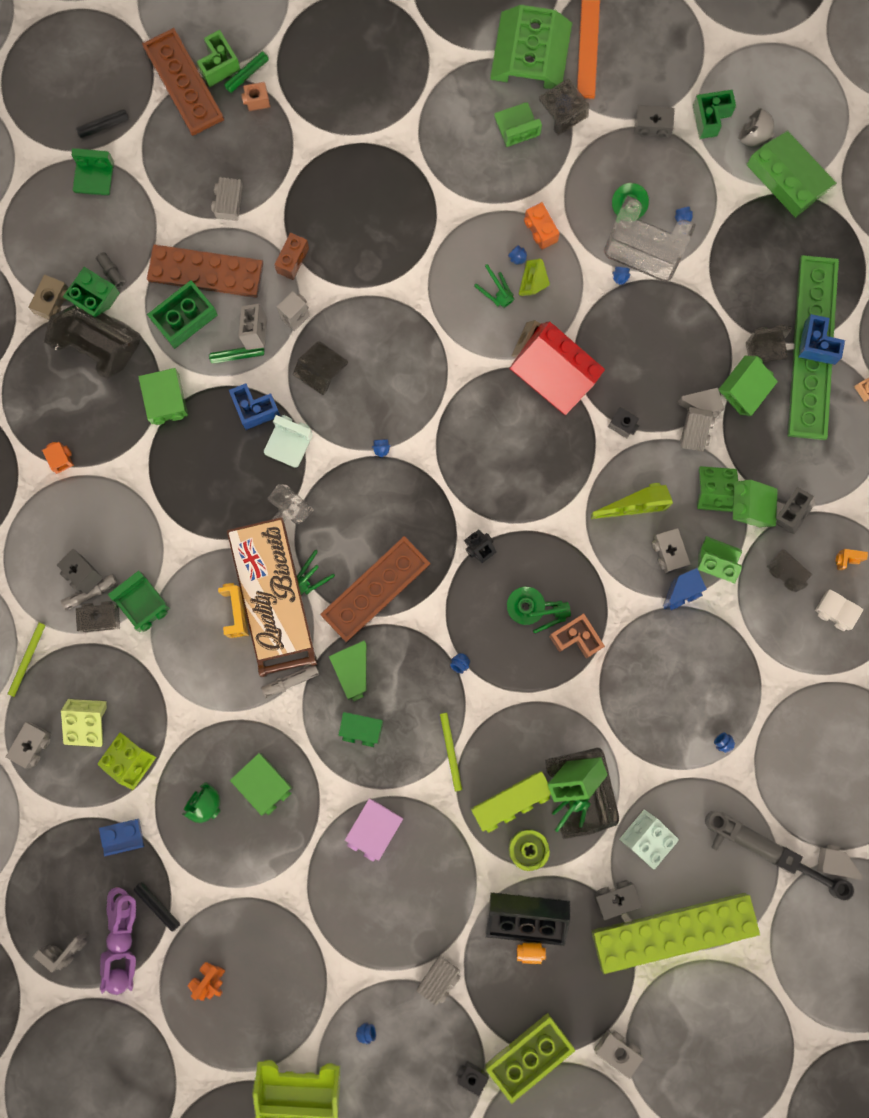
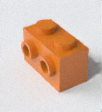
M543 202L527 209L524 218L527 228H530L536 244H539L541 250L557 243L560 232Z

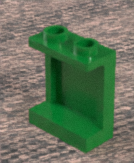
M139 570L108 594L138 632H145L152 627L151 623L156 619L164 618L170 609L146 576Z

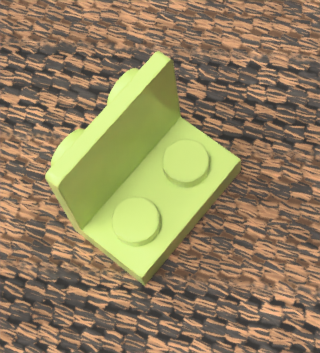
M68 699L61 710L63 744L102 747V716L107 709V702Z

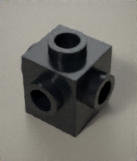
M479 529L464 540L467 545L465 550L471 558L475 556L481 564L497 553L492 545V538L488 533L484 535Z

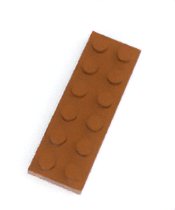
M175 28L142 43L192 136L224 121L221 111Z
M153 244L147 281L183 287L192 280L198 289L257 298L263 260Z
M404 536L320 615L347 643L431 563Z

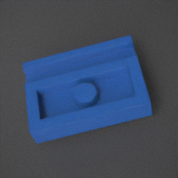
M139 819L99 828L104 856L145 847Z

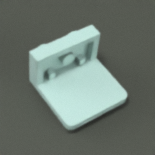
M276 415L273 420L275 428L264 449V454L297 468L312 439V431L304 423L296 424L288 416L282 415L280 417Z

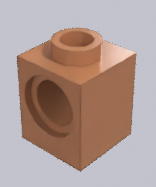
M265 82L243 86L245 93L241 94L244 105L247 104L249 111L270 108Z

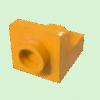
M850 549L839 551L835 559V563L838 565L837 570L846 569L847 561L850 564H860V562L867 560L868 552Z

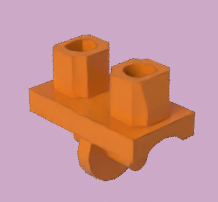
M205 962L200 968V972L205 976L204 979L200 981L198 978H194L188 984V988L192 992L191 997L194 1000L204 1001L206 997L211 999L213 995L221 996L223 993L219 987L223 983L220 978L225 970L222 967Z

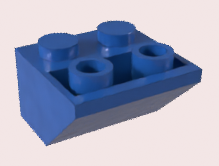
M697 568L679 575L672 581L663 604L664 609L670 607L673 610L685 604V600L690 603L703 596L702 592L707 589Z

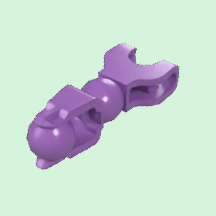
M120 887L111 889L107 896L108 930L110 933L106 939L108 949L100 957L101 983L99 989L102 994L107 991L110 994L119 995L127 989L132 991L134 987L133 977L135 974L136 958L129 951V948L132 944L130 933H132V925L135 920L136 902L132 896L128 895ZM116 894H122L116 899L115 902L113 901V898ZM123 957L126 958L125 970L118 968L110 970L111 961L115 959L120 960Z

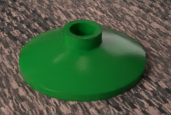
M626 183L620 186L612 198V207L615 214L626 221H634L641 218L649 206V197L646 190L636 183ZM629 199L634 200V204L632 206L627 205V201Z
M520 587L510 594L507 600V611L516 623L531 625L539 621L543 616H529L530 613L545 610V600L538 590L532 587ZM527 603L529 609L524 610L522 604Z

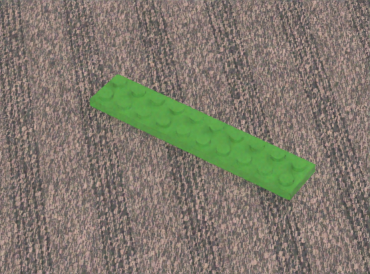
M804 255L800 257L788 424L789 437L826 440L828 438L832 364L800 358L798 355L804 322L811 314L830 318L827 336L834 338L839 259Z

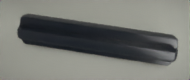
M122 109L76 128V132L80 138L124 122L129 119L126 110Z
M139 883L133 889L170 931L173 932L180 926V922L143 883Z

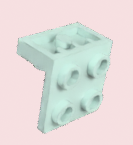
M645 809L619 839L652 869H656L679 841L665 825Z

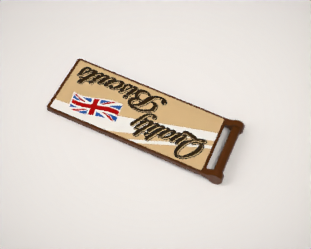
M280 517L228 530V539L260 677L304 665H317V657L310 635L284 519ZM308 651L309 657L265 666L264 664L266 660Z

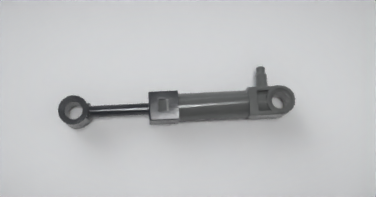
M711 811L706 815L705 824L707 828L717 833L712 849L717 850L723 839L726 838L791 874H795L798 870L828 886L830 894L837 899L849 900L854 895V887L849 881L840 878L832 880L801 863L803 856L749 829L728 815L717 811ZM716 816L721 819L718 827H715L712 822ZM843 884L845 890L842 894H839L838 887Z

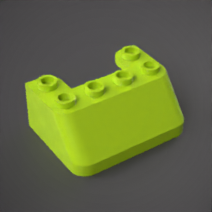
M265 1060L257 1062L253 1089L256 1118H338L340 1066L327 1063L320 1068L319 1075H316L312 1072L297 1074L292 1071L279 1073V1067L274 1061Z

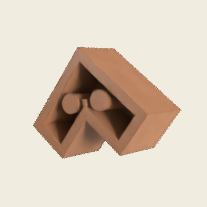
M585 614L577 617L549 636L559 653L576 643L586 659L605 647Z

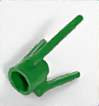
M486 264L485 268L500 290L496 293L497 298L493 297L478 284H474V286L492 300L497 307L501 305L505 308L515 300L514 295L510 291L502 273L499 272L498 275L504 288L489 265Z
M314 550L297 575L301 596L304 593L308 595L312 590L335 577L334 574H331L308 587L310 585L308 579L319 566L315 565L305 577L302 575L318 552L317 550Z
M562 601L545 602V606H553V609L530 613V617L552 613L555 618L558 617V619L533 630V632L537 633L557 623L565 622L567 617H571L569 603H562Z
M589 799L563 801L552 814L555 815L568 803L570 808L559 822L555 831L558 832L573 811L579 812L583 810L579 827H583L587 810L591 805L588 802Z

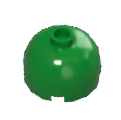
M207 782L199 786L202 788L200 792L197 793L195 791L184 807L186 812L182 813L183 816L196 823L207 822L210 818L215 819L220 812L218 808L220 805V795Z

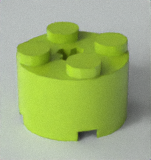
M520 830L513 835L509 842V856L513 863L522 870H537L548 861L550 855L549 844L546 838L535 830ZM532 845L533 853L526 855L525 846L529 847Z

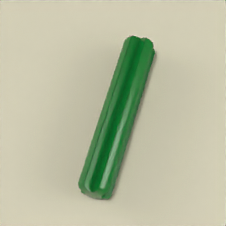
M264 51L260 52L224 84L226 90L230 93L233 92L269 60L267 54Z
M242 347L209 353V360L214 364L263 356L265 351L264 347L250 350Z

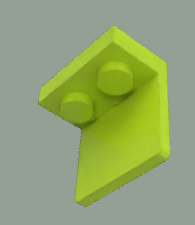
M120 732L97 765L117 783L134 790L156 757L137 746Z

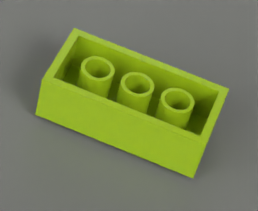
M538 771L470 809L481 830H486L489 833L498 828V823L502 821L508 823L515 819L514 814L520 811L523 814L533 809L532 805L536 802L542 804L550 800L551 793L543 772Z
M547 1013L485 1064V1068L512 1104L576 1050L549 1013Z

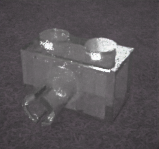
M278 484L267 498L279 509L272 519L282 517L285 522L289 518L295 524H303L314 510L287 485Z

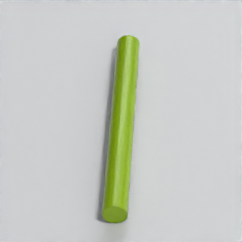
M38 622L7 693L8 695L15 697L46 626L45 624Z
M442 713L440 714L454 790L455 792L461 791L462 785L448 714Z

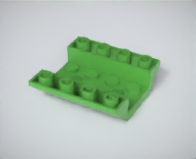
M518 5L501 12L490 80L508 83L509 75L545 81L544 88L561 91L572 22L557 10ZM532 23H537L540 25V27L538 29H533L530 25ZM527 56H531L535 60L533 62H527L525 58Z

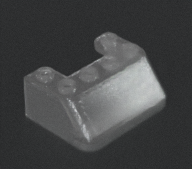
M627 195L604 248L606 257L660 281L666 282L671 280L691 239L696 224L687 220H681L677 222L673 232L670 233L638 219L642 205L639 200Z

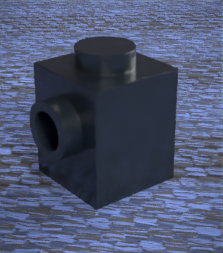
M619 407L608 428L628 438L630 434L634 435L639 425L636 423L639 418Z
M468 1061L465 1066L461 1065L456 1075L459 1077L458 1085L480 1097L489 1080L487 1072Z

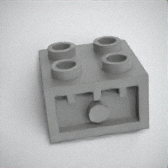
M85 932L75 937L63 953L57 946L48 945L38 950L33 957L51 973L57 969L62 970L63 967H67L74 959L72 955L86 945L87 941L85 939L89 934Z

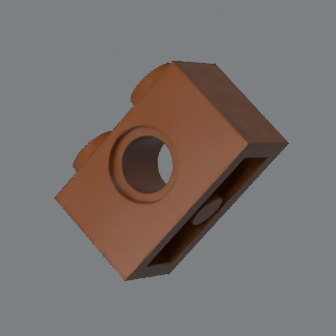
M293 233L289 234L274 264L278 274L294 280L309 250L306 239Z

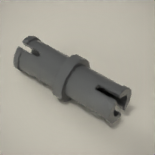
M106 252L98 254L96 260L103 268L105 276L110 278L116 288L124 286L125 280L119 274L118 267L111 262Z

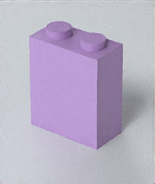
M369 798L345 839L348 842L347 846L354 851L360 849L365 852L364 857L373 862L375 859L379 861L404 818Z

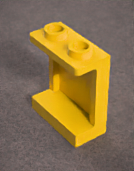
M234 583L223 584V588H218V593L224 597L231 596L235 624L223 627L224 635L228 638L249 636L240 587L234 586Z

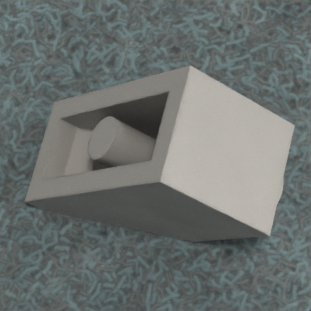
M718 388L681 396L678 401L679 405L687 410L689 407L712 411V415L715 418L719 417V414L724 410Z
M828 844L827 848L820 847L817 871L862 880L863 876L847 853L839 851L840 847Z

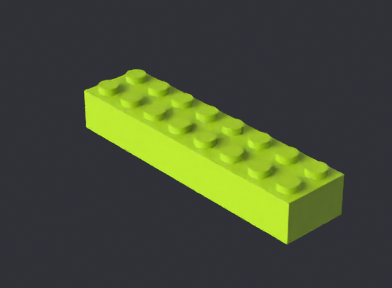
M740 893L591 930L600 968L604 974L760 936L751 897L747 893Z

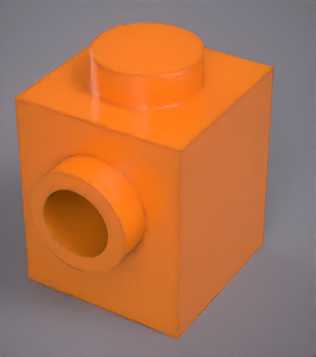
M52 442L42 450L51 470L56 474L74 466L70 459L72 454L67 445L64 446L60 442Z

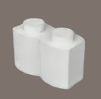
M829 589L823 595L815 611L819 613L818 617L821 619L833 621L836 628L842 631H849L853 629L863 609Z

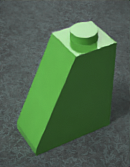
M365 640L329 656L347 699H353V702L363 698V694L367 692V644Z

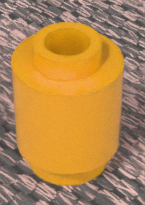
M522 943V945H517V961H522V964H541L542 960L546 959V948L542 947V943Z

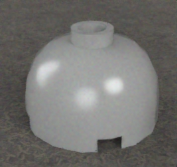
M758 108L750 115V122L743 125L738 137L742 143L750 147H758L765 142L768 143L774 136V120L767 111Z

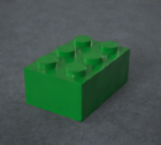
M190 280L150 311L147 316L169 344L176 349L218 316L214 306L193 281Z

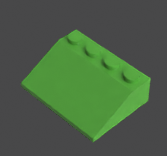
M789 131L762 146L751 155L747 163L750 170L795 218L837 184Z

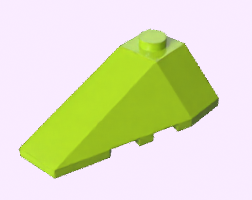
M652 483L649 484V487L592 512L591 519L666 511L673 504L666 485Z

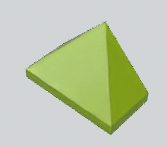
M542 259L527 260L518 294L520 296L535 295L550 286Z

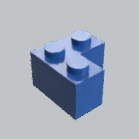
M812 314L804 322L798 357L836 365L842 359L845 340L827 336L830 318Z
M247 383L229 390L245 430L270 421L276 415L280 416L271 393L254 400Z

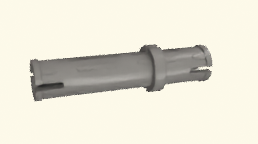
M111 574L102 579L87 595L80 590L62 599L61 605L65 611H68L97 595H103L108 589L117 586L118 581Z
M316 665L308 666L284 678L279 677L277 681L265 685L261 689L267 699L274 694L284 693L286 689L318 676L319 672Z

